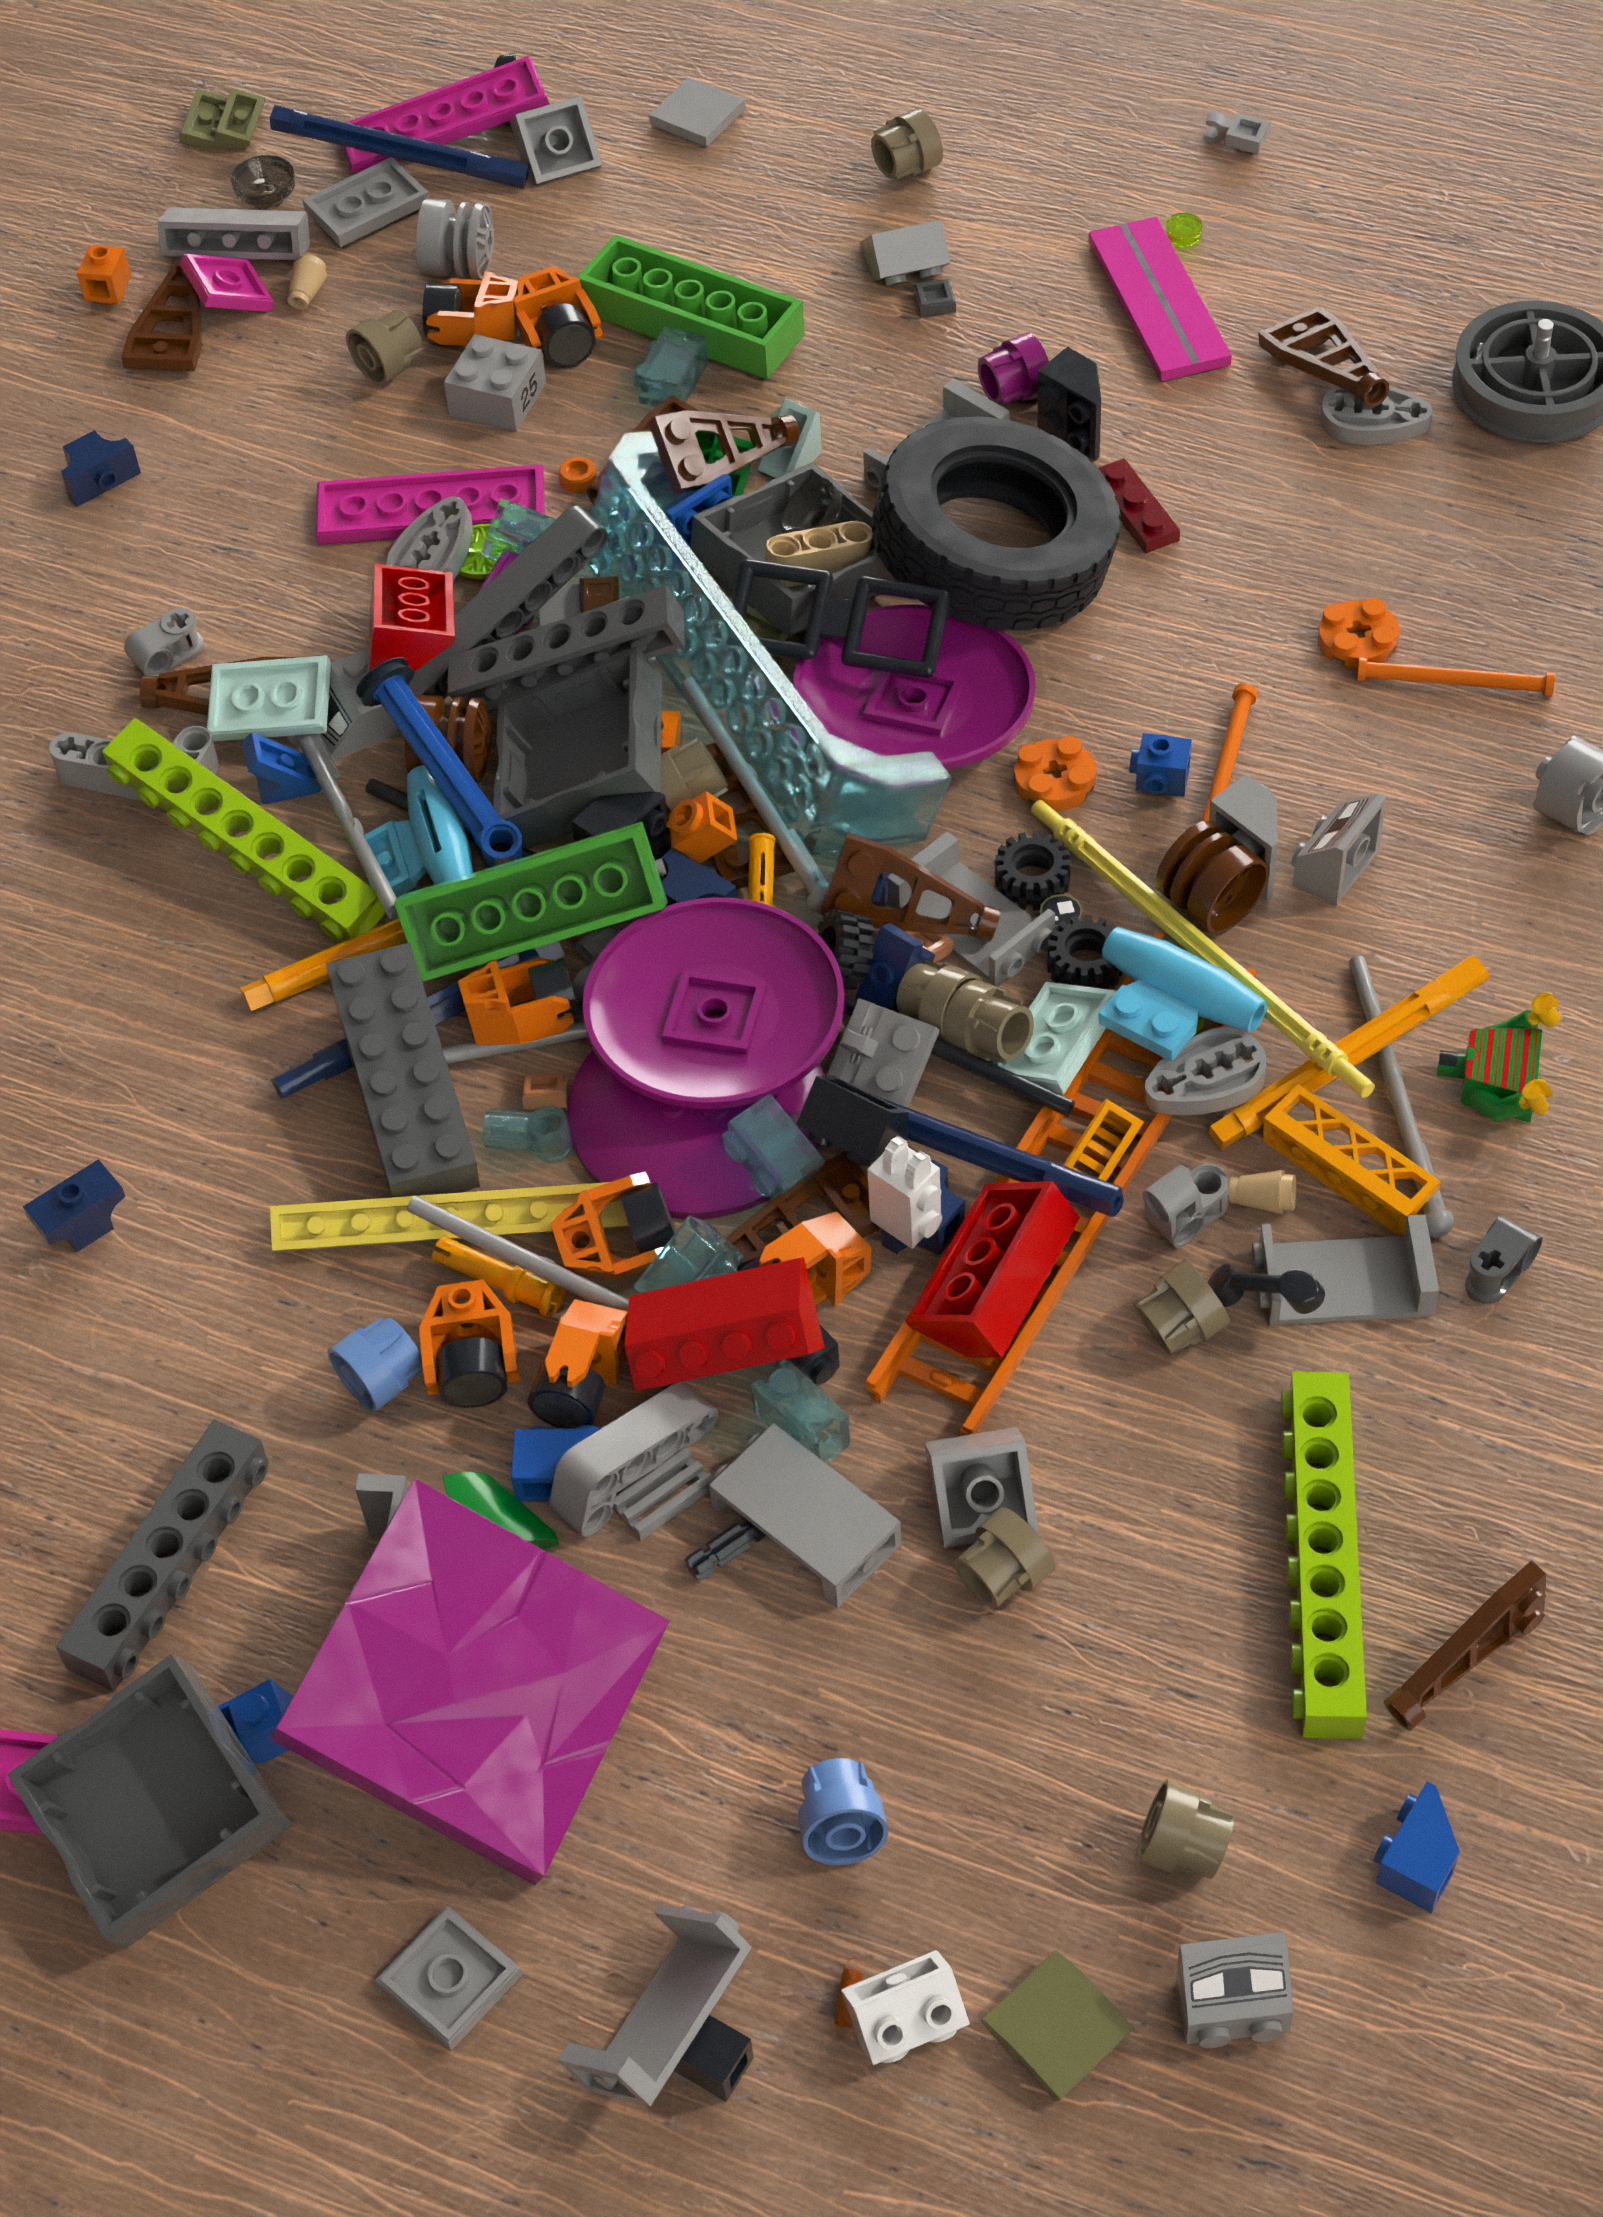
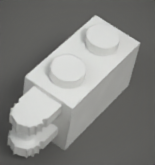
M897 1136L889 1142L883 1154L867 1169L870 1221L913 1249L923 1237H931L941 1224L940 1168L930 1162V1156L922 1151L917 1153L907 1146V1141Z

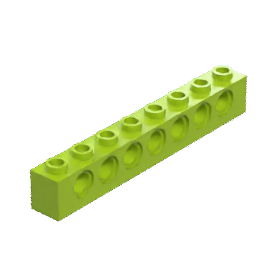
M136 717L102 750L108 764L106 771L116 783L122 787H125L127 784L137 790L136 793L139 798L149 807L154 809L156 806L162 808L167 812V817L174 825L181 830H185L188 827L195 832L198 840L211 852L219 850L228 856L227 860L237 871L244 875L250 872L257 877L258 883L270 895L277 897L280 894L289 901L290 907L304 919L312 917L319 922L322 931L336 942H339L341 939L347 941L368 932L386 914L374 889ZM156 766L154 769L150 771H144L149 767ZM180 788H186L184 791L180 793H174L176 790ZM209 810H216L210 815H204ZM247 831V833L241 837H234L239 832ZM278 853V855L272 859H264L269 854ZM300 876H309L306 880L302 882H295V880ZM332 898H341L335 904H325Z
M1292 1372L1290 1390L1281 1391V1418H1290V1431L1283 1430L1282 1454L1283 1459H1291L1292 1472L1284 1473V1500L1293 1501V1514H1286L1285 1535L1286 1543H1295V1557L1288 1556L1287 1584L1288 1586H1296L1297 1600H1289V1629L1298 1630L1299 1643L1291 1644L1290 1650L1291 1674H1300V1689H1293L1292 1717L1293 1719H1302V1738L1363 1739L1367 1713L1349 1373ZM1316 1422L1324 1427H1313L1307 1423ZM1319 1463L1324 1465L1326 1468L1316 1469L1311 1467L1309 1464ZM1323 1505L1329 1510L1318 1511L1310 1506ZM1324 1547L1331 1552L1321 1554L1315 1552L1312 1548ZM1326 1590L1332 1593L1333 1596L1320 1597L1313 1591ZM1326 1633L1333 1636L1336 1640L1325 1642L1319 1640L1315 1635ZM1330 1678L1336 1681L1338 1685L1332 1687L1323 1686L1317 1679Z

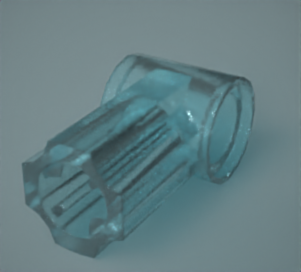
M543 1106L536 1109L533 1113L492 1108L490 1111H486L482 1141L486 1148L535 1152L540 1159L549 1163L565 1160L574 1149L573 1137L567 1117L559 1107Z

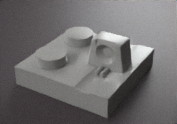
M859 998L827 1076H836L868 1093L908 1108L940 1030L930 1024Z

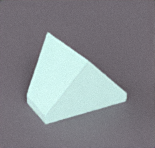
M786 398L783 405L769 418L792 415L799 425L800 435L795 445L778 448L761 458L758 470L775 478L814 462L822 453L820 413Z

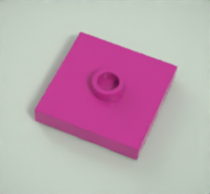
M183 254L180 266L205 307L271 311L274 301L248 259Z

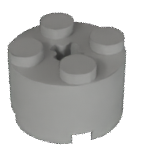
M1571 736L1553 758L1545 757L1539 764L1536 778L1540 780L1533 806L1536 811L1576 832L1591 835L1603 827V749L1577 736Z

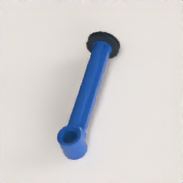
M392 658L370 670L357 685L356 694L362 698L365 706H383L474 836V841L481 850V860L484 866L488 869L521 859L522 835L519 829L513 823L500 818L408 687L415 671L412 667L408 666L409 663L406 658ZM497 843H506L511 846L505 852L494 851L491 847Z

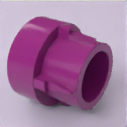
M1026 332L1008 339L1001 346L993 348V352L978 358V375L982 388L988 399L998 405L1017 399L1023 402L1038 397V370L1047 364L1049 360L1043 346L1033 334Z

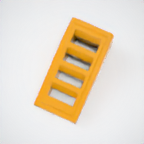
M1106 1098L1063 1166L1077 1170L1073 1166L1078 1160L1099 1173L1098 1179L1107 1181L1144 1122ZM1102 1121L1125 1134L1123 1139H1119L1100 1127ZM1095 1134L1115 1146V1152L1113 1153L1091 1139ZM1087 1147L1108 1160L1106 1166L1084 1154V1149Z

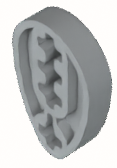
M1334 386L1323 398L1321 424L1331 437L1344 443L1358 445L1388 444L1408 440L1428 432L1431 427L1433 409L1423 399L1392 386H1389V393L1386 399L1375 407L1367 406L1352 392Z
M455 496L447 497L423 512L402 532L391 547L386 564L452 572L454 580L466 559L473 532L472 515L464 501Z
M1214 1028L1192 1037L1172 1062L1163 1058L1157 1063L1145 1081L1146 1105L1149 1109L1159 1114L1185 1116L1222 1111L1244 1104L1253 1099L1264 1086L1266 1080L1265 1051L1253 1036L1238 1029ZM1242 1056L1245 1060L1251 1059V1061L1246 1063L1242 1058L1236 1059V1057ZM1222 1064L1225 1068H1232L1226 1071L1222 1066L1217 1068L1216 1066ZM1203 1072L1204 1075H1206V1076H1211V1075H1212V1077L1206 1079L1205 1076H1203V1075H1197V1073ZM1163 1088L1166 1092H1172V1094L1166 1095L1163 1091L1157 1092V1090Z

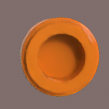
M584 457L567 459L560 465L558 470L560 485L568 492H586L587 487L597 480L595 464L590 459Z

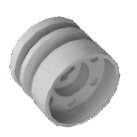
M426 198L419 211L416 230V257L420 273L428 276L447 277L454 264L459 278L466 279L470 274L475 280H483L485 271H489L494 249L493 216L490 205L485 202H477L473 207L471 202L463 201L456 214L451 200Z

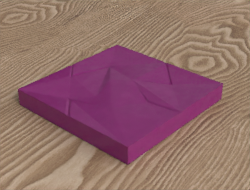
M415 1478L404 1494L270 1739L536 1885L545 1876L670 1621Z

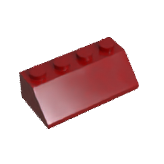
M374 564L370 600L369 671L379 664L397 657L406 658L409 663L408 666L416 671L454 644L452 572Z
M1054 1182L984 1184L905 1321L911 1329L968 1358H1002L1010 1347L1013 1337L1030 1311L1032 1303L1045 1280L1049 1277L1051 1269L1064 1246L1069 1241L1070 1235L1080 1219V1216Z
M804 1257L629 1296L625 1351L635 1391L809 1355L825 1348Z

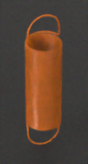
M845 1966V1969L842 1970L834 2023L837 2025V2028L852 2029L853 2024L841 1989L861 1982L862 1973L860 1970L846 1968Z

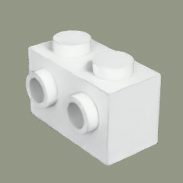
M937 1950L841 1989L858 2042L873 2065L880 2062L890 2063L900 2060L907 2055L910 2049L927 2042L945 2041L951 2038L958 2029L970 2025L952 1968Z

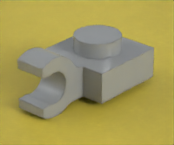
M1210 112L1205 124L1216 129L1208 127L1203 139L1211 143H1217L1225 139V146L1258 154L1269 133L1270 121L1236 113L1234 119L1218 112Z

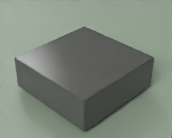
M950 279L914 284V296L920 318L956 313V301Z

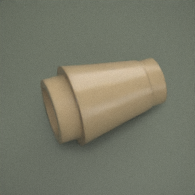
M304 254L293 263L287 302L295 309H307L327 279L326 264L317 256Z
M1284 1170L1230 1178L1229 1201L1231 1204H1239L1277 1214H1283L1284 1210L1295 1209L1297 1193L1295 1174H1285Z

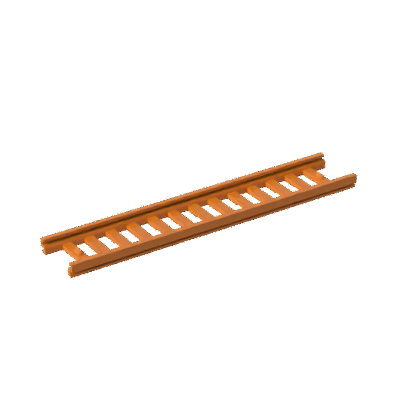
M1155 931L1152 937L1164 940L1165 934ZM1247 967L1246 971L1256 978L1257 971ZM1126 976L1121 986L1123 984H1131L1135 981ZM1213 1021L1209 1029L1202 1027L1201 1033L1214 1028H1227L1228 1026ZM1106 1028L1063 1096L1075 1101L1072 1113L1091 1121L1103 1103L1079 1093L1087 1080L1146 1104L1145 1081L1099 1061L1107 1049L1133 1060L1145 1062L1153 1068L1163 1057ZM1162 1088L1157 1090V1092L1163 1091L1166 1095L1172 1094V1092H1166ZM1043 1106L1016 1148L1039 1157L1046 1144L1051 1143L1072 1152L1082 1134L1059 1125L1064 1115ZM1156 1113L1150 1123L1142 1120L1144 1123L1133 1138L1138 1140L1137 1145L1130 1155L1127 1153L1123 1154L1113 1170L1119 1174L1112 1184L1122 1187L1123 1195L1173 1115ZM1102 1121V1124L1111 1127L1114 1131L1121 1133L1117 1129ZM1092 1139L1109 1151L1115 1152V1148ZM1087 1147L1084 1149V1154L1106 1166L1108 1160ZM999 1174L994 1183H1019V1181ZM1097 1211L1094 1212L1090 1220L1080 1216L1078 1223L1071 1233L1072 1236L1078 1238L1069 1253L1061 1251L1052 1268L1058 1272L1049 1286L1042 1285L1033 1302L1036 1305L1028 1320L1023 1319L1013 1337L1015 1341L1006 1355H1003L1002 1358H968L911 1329L904 1321L866 1379V1390L871 1392L870 1398L881 1403L900 1375L972 1408L957 1434L958 1436L976 1434L1110 1216ZM920 1341H923L985 1369L994 1375L983 1390L911 1357Z

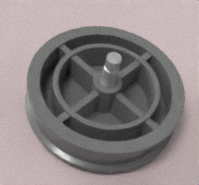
M1551 301L1507 303L1480 314L1463 330L1456 347V364L1452 375V388L1459 406L1469 418L1483 428L1497 435L1518 441L1533 443L1560 442L1591 432L1603 424V322L1581 309Z

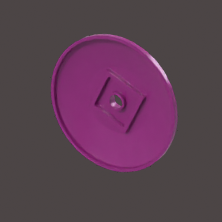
M910 604L867 610L859 652L921 661L932 607ZM948 616L946 618L936 672L931 678L845 666L841 661L844 643L823 639L820 640L817 657L813 660L799 659L794 672L793 698L795 707L807 730L825 747L848 760L864 766L892 772H939L960 768L985 759L1008 745L1021 732L1031 716L1035 701L1036 685L1032 665L1025 652L1013 638L1003 630L971 625ZM912 699L922 701L919 703H909Z
M693 899L666 906L662 910L646 914L620 931L606 945L594 962L586 980L583 994L584 1024L589 1042L600 1062L614 1077L635 1092L650 1099L683 1108H733L767 1099L786 1090L808 1075L822 1061L837 1038L842 1024L845 999L843 978L839 965L824 940L813 929L793 915L776 907L746 899ZM712 1009H720L726 1012L725 1015L717 1019L704 1016V1014Z
M712 1009L704 1014V1016L717 1019L725 1015L726 1012L720 1009ZM592 1050L579 1068L569 1096L568 1123L572 1143L580 1162L596 1183L613 1182L630 1175L646 1172L650 1183L657 1182L659 1184L671 1218L708 1219L736 1214L760 1205L781 1193L795 1182L815 1158L821 1145L808 1138L809 1131L797 1126L796 1123L815 1077L825 1075L819 1063L799 1082L767 1099L733 1108L692 1109L665 1104L635 1092L614 1077Z

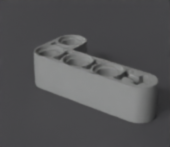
M190 726L180 731L173 745L216 774L219 761L211 732L202 726ZM67 732L56 736L50 742L49 751L58 778L63 784L142 801L136 793L137 790L128 784L125 787L120 786L106 771L108 764L102 750L112 740ZM156 766L149 767L144 771H150L154 769ZM180 788L176 790L174 793H180L184 791L186 788Z
M685 1381L674 1383L570 1448L557 1464L549 1507L584 1538L595 1535L609 1520L616 1493L657 1468L684 1448H688L706 1436L718 1419V1409Z

